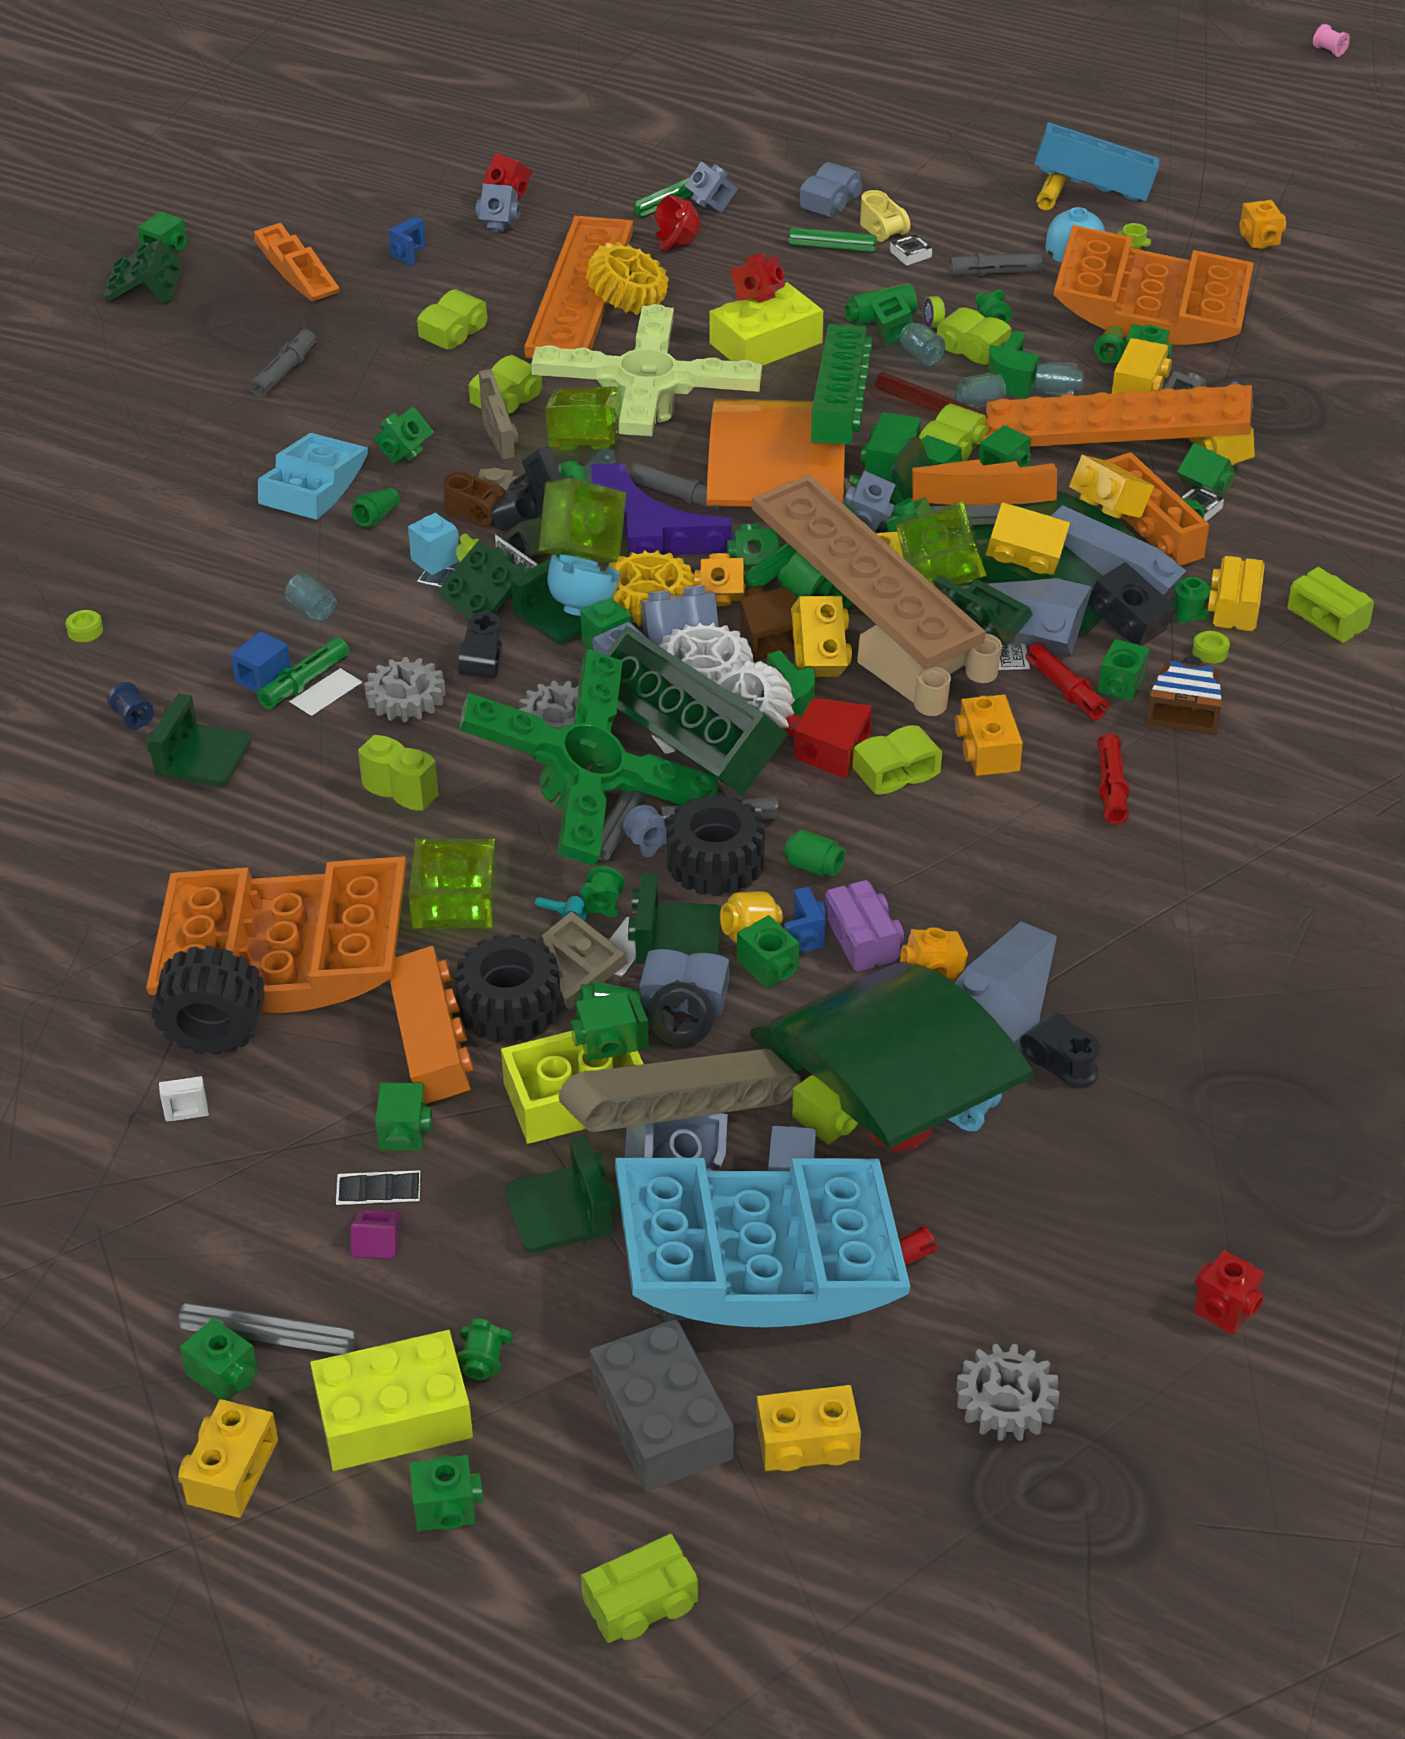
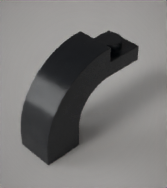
M549 446L538 448L522 461L536 498L537 510L535 518L519 522L503 534L505 542L532 561L540 559L566 539L575 524L578 512V494L573 475L561 477L558 463L554 459Z

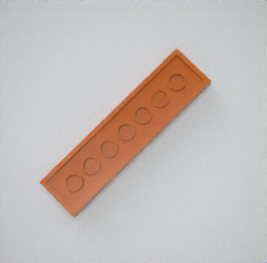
M574 216L525 343V358H533L535 347L547 345L556 346L561 349L575 350L577 348H587L592 350L608 303H604L602 297L595 296V290L588 287L589 281L586 279L587 264L599 246H605L606 243L615 245L616 242L627 246L634 231L633 220Z
M1232 384L1227 387L1212 388L1199 386L1193 389L1179 390L1166 388L1160 391L1147 392L1133 390L1114 394L1100 392L1082 396L1067 394L1061 397L1049 398L1035 396L1016 400L997 399L987 402L985 415L988 433L983 440L1003 425L1031 437L1030 447L1251 434L1252 385Z

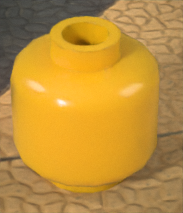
M763 891L737 892L731 895L727 902L723 904L720 911V924L723 932L734 943H737V932L768 915L781 925L783 915L781 907L775 903L769 893Z

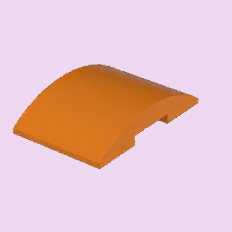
M1072 225L1053 295L1078 316L1105 330L1111 326H1118L1123 330L1124 337L1128 336L1132 324L1142 326L1154 325L1160 329L1170 330L1168 343L1173 345L1209 343L1240 334L1254 265L1253 262L1193 250L1191 260L1130 248L1133 237Z
M715 398L710 429L706 506L752 507V498L808 474L842 503L845 444L811 442L813 401Z
M406 856L327 862L325 874L252 879L248 867L170 873L146 986L148 994L155 996L164 963L168 959H173L175 953L179 951L187 953L188 948L192 947L205 949L206 946L215 947V950L219 951L224 949L232 951V955L236 957L243 956L248 960V965H253L259 970L258 976L263 977L265 990L260 1014H281L322 1008L360 996L380 986L393 977L407 865Z

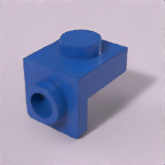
M415 216L389 229V249L392 257L408 266L415 264L414 253L426 247L424 220Z
M809 887L794 890V921L785 923L784 929L799 942V953L825 947L827 915L821 901L816 902Z

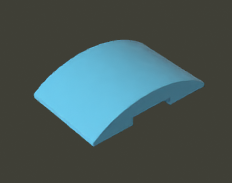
M615 1158V1171L632 1295L654 1307L686 1318L714 1324L741 1327H783L814 1324L856 1315L886 1305L908 1295L911 1287L879 1159L792 1158L790 1171H706L704 1158Z

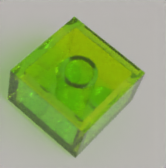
M620 387L554 389L545 407L549 447L558 446L560 450H573L578 448V445H591L593 449H605L610 447L611 444H615L619 435V419L621 414Z
M573 478L546 482L538 551L557 555L565 550L575 557L598 562L597 564L616 562L621 550L626 492Z
M963 501L896 525L904 559L933 585V580L937 575L956 585L968 583L975 578L987 575L977 537Z
M415 839L409 887L412 928H493L497 883L495 839Z

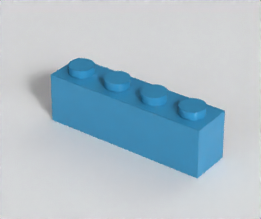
M1047 122L1036 153L1034 165L1039 166V169L1046 173L1053 174L1058 172L1067 175V178L1074 182L1082 183L1086 181L1092 183L1101 191L1110 192L1113 190L1122 193L1125 198L1132 201H1138L1139 199L1146 201L1159 169V158Z

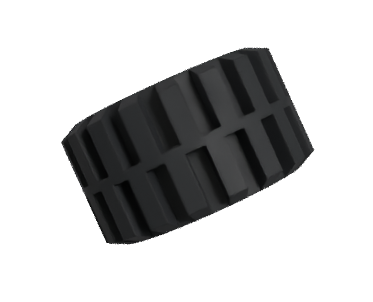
M718 794V797L704 795L698 800L692 798L686 801V806L679 805L674 809L675 814L669 816L668 825L666 826L668 871L672 872V878L676 882H682L683 888L687 890L695 889L697 894L713 893V896H721V893L724 892L729 894L737 893L740 887L746 889L751 886L752 880H757L760 877L761 870L764 868L765 826L762 823L760 813L755 812V807L749 803L742 804V799L736 797L729 799L727 795Z
M516 934L503 938L502 935L493 936V940L487 941L483 939L477 942L476 948L469 947L464 952L465 957L459 959L457 970L455 971L457 999L460 1008L459 1014L460 1018H463V1023L467 1029H474V1034L478 1037L489 1036V1041L497 1043L500 1039L506 1040V1043H515V1039L520 1038L526 1041L532 1039L534 1033L540 1035L547 1030V1024L553 1025L557 1020V1013L561 1010L559 965H557L555 954L549 953V947L544 943L536 944V939L531 937L522 939L520 935Z
M206 946L205 949L192 947L188 948L187 953L183 951L175 953L173 959H168L161 970L152 1008V1018L155 1019V1027L158 1031L164 1032L163 1037L168 1041H175L178 1047L184 1050L186 1048L192 1049L194 1053L210 1052L211 1055H220L221 1051L231 1053L237 1050V1046H246L250 1038H253L256 1033L265 992L263 977L258 976L259 970L253 965H248V960L243 956L236 957L232 955V951L226 949L219 951L215 950V947Z

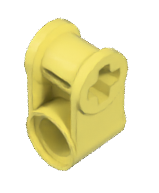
M870 190L862 194L860 225L872 235H876L877 241L884 242L887 241L889 236L895 234L904 235L910 231V220L907 212L894 203L886 193Z

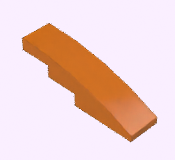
M282 223L254 231V241L268 260L298 292L313 302L339 293L340 288L311 247L305 248L296 234L290 236Z
M979 459L912 468V499L916 501L926 497L928 503L946 505H997L1002 502L1007 504H1025L1057 500V468L1054 463L1020 468L1016 461L983 466Z

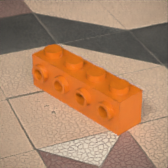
M1131 452L1105 460L1154 485L1142 517L1138 518L1122 514V519L1126 520L1152 546L1160 549L1180 566L1205 557L1209 523Z
M433 946L395 957L393 977L390 979L412 1082L424 1084L426 1104L471 1090L467 1073L474 1071L468 1048H461L460 1043L467 1041L460 1017L454 1018L453 1013L460 1012L454 989H447V985L453 983L447 960L439 961Z

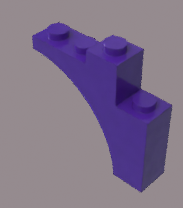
M625 463L591 464L594 541L628 539V557L630 552L641 554L644 549L647 553H655L659 550L662 555L672 553V555L727 553V541L732 540L731 517L703 516L665 506L647 496L632 482L625 468Z

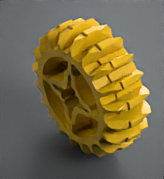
M616 242L615 245L606 243L605 246H599L594 255L591 256L586 270V279L589 281L588 287L595 290V296L602 297L604 303L612 304L614 309L618 307L623 309L625 313L632 311L636 315L641 312L642 306L661 304L667 294L669 278L665 275L666 270L659 267L660 262L651 259V254L641 252L640 248L638 250L634 249L630 244L623 246L620 242Z
M644 549L641 554L630 552L629 557L618 556L617 562L609 563V567L616 569L621 574L613 600L629 611L633 622L637 624L638 628L643 625L640 600L648 599V592L670 590V596L684 594V587L695 585L694 574L691 572L690 565L684 564L683 558L674 559L672 553L662 555L659 550L655 553H647Z

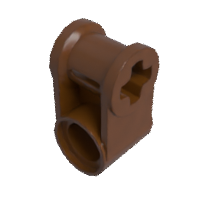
M452 472L443 479L444 510L451 516L460 517L478 526L486 527L493 522L491 514L493 505L506 490L498 484L473 477L466 472Z

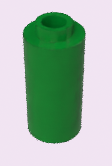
M908 283L852 295L849 297L848 303L845 304L846 318L853 325L863 326L875 323L870 301L898 289L913 315L917 312L915 290Z

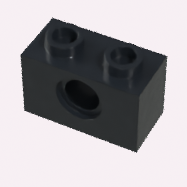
M1126 562L1096 580L1087 603L1097 614L1101 615L1112 625L1121 636L1130 643L1140 646L1166 631L1176 609L1170 601Z

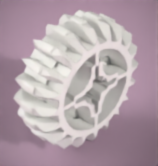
M700 622L694 627L685 624L683 630L673 629L671 635L663 636L662 643L658 645L716 682L722 677L721 670L728 673L731 672L734 663L739 666H743L747 660L753 663V654L747 639L741 638L739 631L730 632L728 625L719 628L715 626L714 622L709 626H703Z
M747 660L743 666L734 663L729 673L721 670L722 677L716 682L717 684L764 713L780 728L789 727L786 718L794 714L790 705L793 704L795 699L790 692L792 688L777 669L761 661L755 664Z

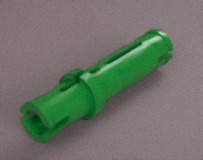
M334 637L291 668L285 667L278 672L276 679L257 690L258 694L256 696L259 703L264 708L271 710L290 695L296 696L302 692L308 682L314 680L334 664L349 656V647L346 642L340 637Z

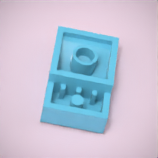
M314 433L307 434L276 454V467L258 479V504L317 520L337 502L352 483L368 454V448Z

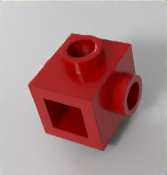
M495 153L481 186L483 184L512 186L518 193L517 202H520L522 195L526 192L527 183L533 171L519 161Z
M764 253L751 255L745 258L746 262L730 270L738 301L756 298L757 302L767 301L775 297L774 292L785 287L784 271L781 265H779L777 255L766 258Z
M1224 1250L1213 1264L1206 1262L1197 1274L1194 1285L1198 1287V1294L1194 1313L1234 1335L1248 1317L1252 1318L1255 1316L1263 1303L1265 1294L1260 1290L1264 1272L1254 1267L1249 1261L1240 1259Z

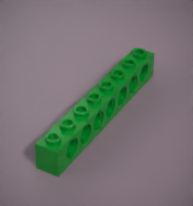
M828 324L812 406L811 442L852 444L853 433H860V421L862 419L872 348V337L866 336V326Z

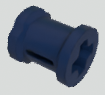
M119 683L108 695L107 702L110 708L115 712H120L123 722L128 728L136 730L146 726L154 716L153 705L148 700L142 699L139 696L140 692L133 683Z

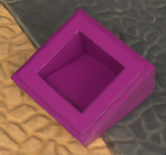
M359 1210L351 1224V1255L359 1258H394L397 1252L402 1212Z

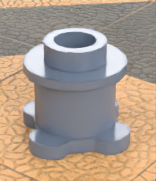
M640 805L626 815L623 821L624 832L631 838L634 844L640 845V852L643 856L651 857L659 847L667 844L665 820L658 814L655 808L650 805Z

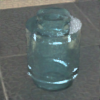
M910 323L904 327L900 334V342L903 349L924 365H932L943 357L946 346L945 340L924 324Z
M1047 361L1046 364L1038 363L1035 389L1043 390V393L1075 395V390L1082 389L1084 371L1078 370L1077 363Z
M991 372L962 378L955 388L957 403L969 410L987 407V402L1005 398L1006 387L1000 374L994 375Z
M299 573L291 578L285 590L286 600L310 619L324 620L334 612L336 599L333 592L309 573Z

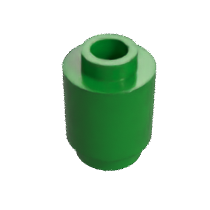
M801 829L796 835L792 834L788 838L784 854L788 857L789 866L825 878L827 876L836 877L839 874L845 860L846 850L840 847L835 840Z

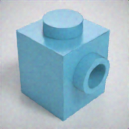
M433 513L408 526L411 560L433 575L459 562L456 555L459 533L453 523L446 521L437 513Z

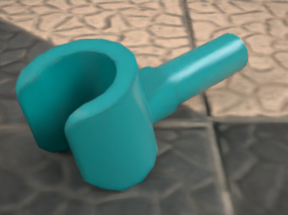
M578 896L570 897L567 902H558L537 897L535 901V906L562 913V919L570 912L576 914L583 921H585L587 913L583 910L584 902Z

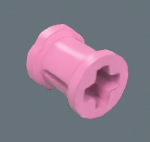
M1322 24L1315 32L1313 45L1318 49H1328L1332 55L1340 57L1349 46L1350 35L1346 32L1338 33L1332 30L1330 25Z

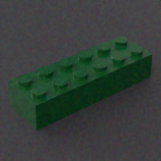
M627 625L605 654L622 660L617 711L741 796L746 793L788 735L764 713Z

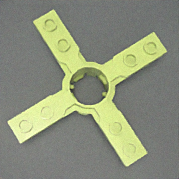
M653 304L642 306L635 350L628 351L622 356H610L600 351H591L587 348H577L575 350L561 349L552 345L535 347L531 371L532 375L596 379L603 388L617 389L618 415L620 416L619 434L652 436L654 424L656 423V413L657 422H665L671 419L675 412L676 393L689 394L694 387L760 392L762 363H754L749 360H740L738 362L722 361L714 357L695 359L693 361L675 360L667 353L674 319V308Z

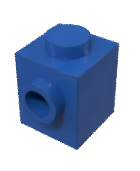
M261 631L231 653L235 682L256 693L258 689L276 679L278 672L285 667L291 668L288 644Z

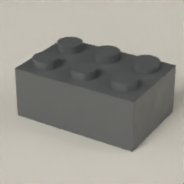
M677 1318L590 1349L592 1384L645 1492L734 1459V1426Z

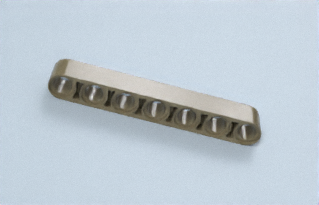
M760 1049L581 1072L575 1074L564 1083L558 1098L559 1102L588 1131L598 1132L782 1104L793 1096V1088L800 1084L801 1077L771 1049Z

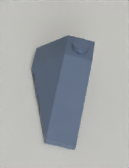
M1062 505L1051 516L1070 522L1064 545L1102 576L1126 562L1165 598L1174 591L1178 581L1188 576L1184 568L1160 549Z
M1058 578L987 584L1028 606L1033 614L1012 641L1030 646L1036 642H1041L1050 651L1072 656L1091 594V586ZM963 585L960 587L967 589L969 585Z
M1022 921L967 966L955 982L996 1020L1021 1053H1023L1020 1045L1021 1036L1040 1022L1057 939L1056 935Z
M718 1113L627 1127L625 1158H704L706 1171H717L721 1167L726 1155L728 1114Z

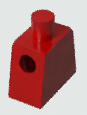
M816 698L811 700L803 716L793 714L786 718L789 727L782 729L788 734L787 736L794 737V756L797 760L840 777L848 778L853 769L854 747L860 742L869 739L871 735L872 706Z

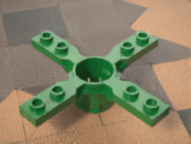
M587 649L582 658L574 724L557 729L548 726L542 717L468 693L463 703L459 731L531 754L535 762L544 764L539 776L540 787L543 788L541 793L550 803L555 802L561 793L555 804L556 807L563 810L557 854L594 866L600 857L606 795L609 791L614 789L625 792L641 791L680 805H686V801L692 798L698 800L704 795L717 797L718 779L710 774L651 754L640 757L625 752L619 740L611 733L612 721L617 712L622 660ZM594 760L595 762L593 763L592 767L590 768L589 771H587V769L589 768L590 764H591L592 761Z

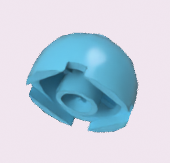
M1075 207L1058 214L1048 227L1045 251L1047 253L1051 251L1053 259L1062 262L1072 225L1105 231L1103 223L1096 215L1081 207Z
M560 554L559 558L555 555L551 557L547 581L550 593L554 599L565 605L564 611L581 616L580 610L599 601L607 600L610 597L613 599L618 587L620 572L607 566L605 573L600 571V568L597 566L598 562Z

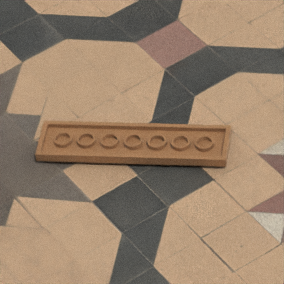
M810 474L752 498V510L925 670L984 643L985 630Z

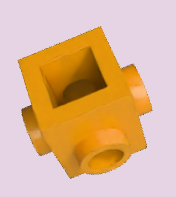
M1272 200L1243 203L1239 230L1241 236L1245 237L1251 248L1264 249L1268 246L1280 245L1282 232L1286 230V218Z
M724 553L711 554L709 559H701V570H695L694 573L695 585H705V591L715 592L716 606H729L731 601H740L746 594V585L744 583L746 566L744 559L730 558L729 554Z
M928 928L926 930L911 929L908 943L903 945L901 949L900 963H915L928 967L955 983L964 971L968 952L957 931H945L940 928Z

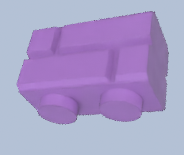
M867 880L850 884L848 888L845 886L833 888L825 893L824 907L827 922L856 972L874 968L875 964L882 966L897 961L900 943L904 942V932L900 922L897 919L891 920L888 915V904L882 893L876 894L872 885Z

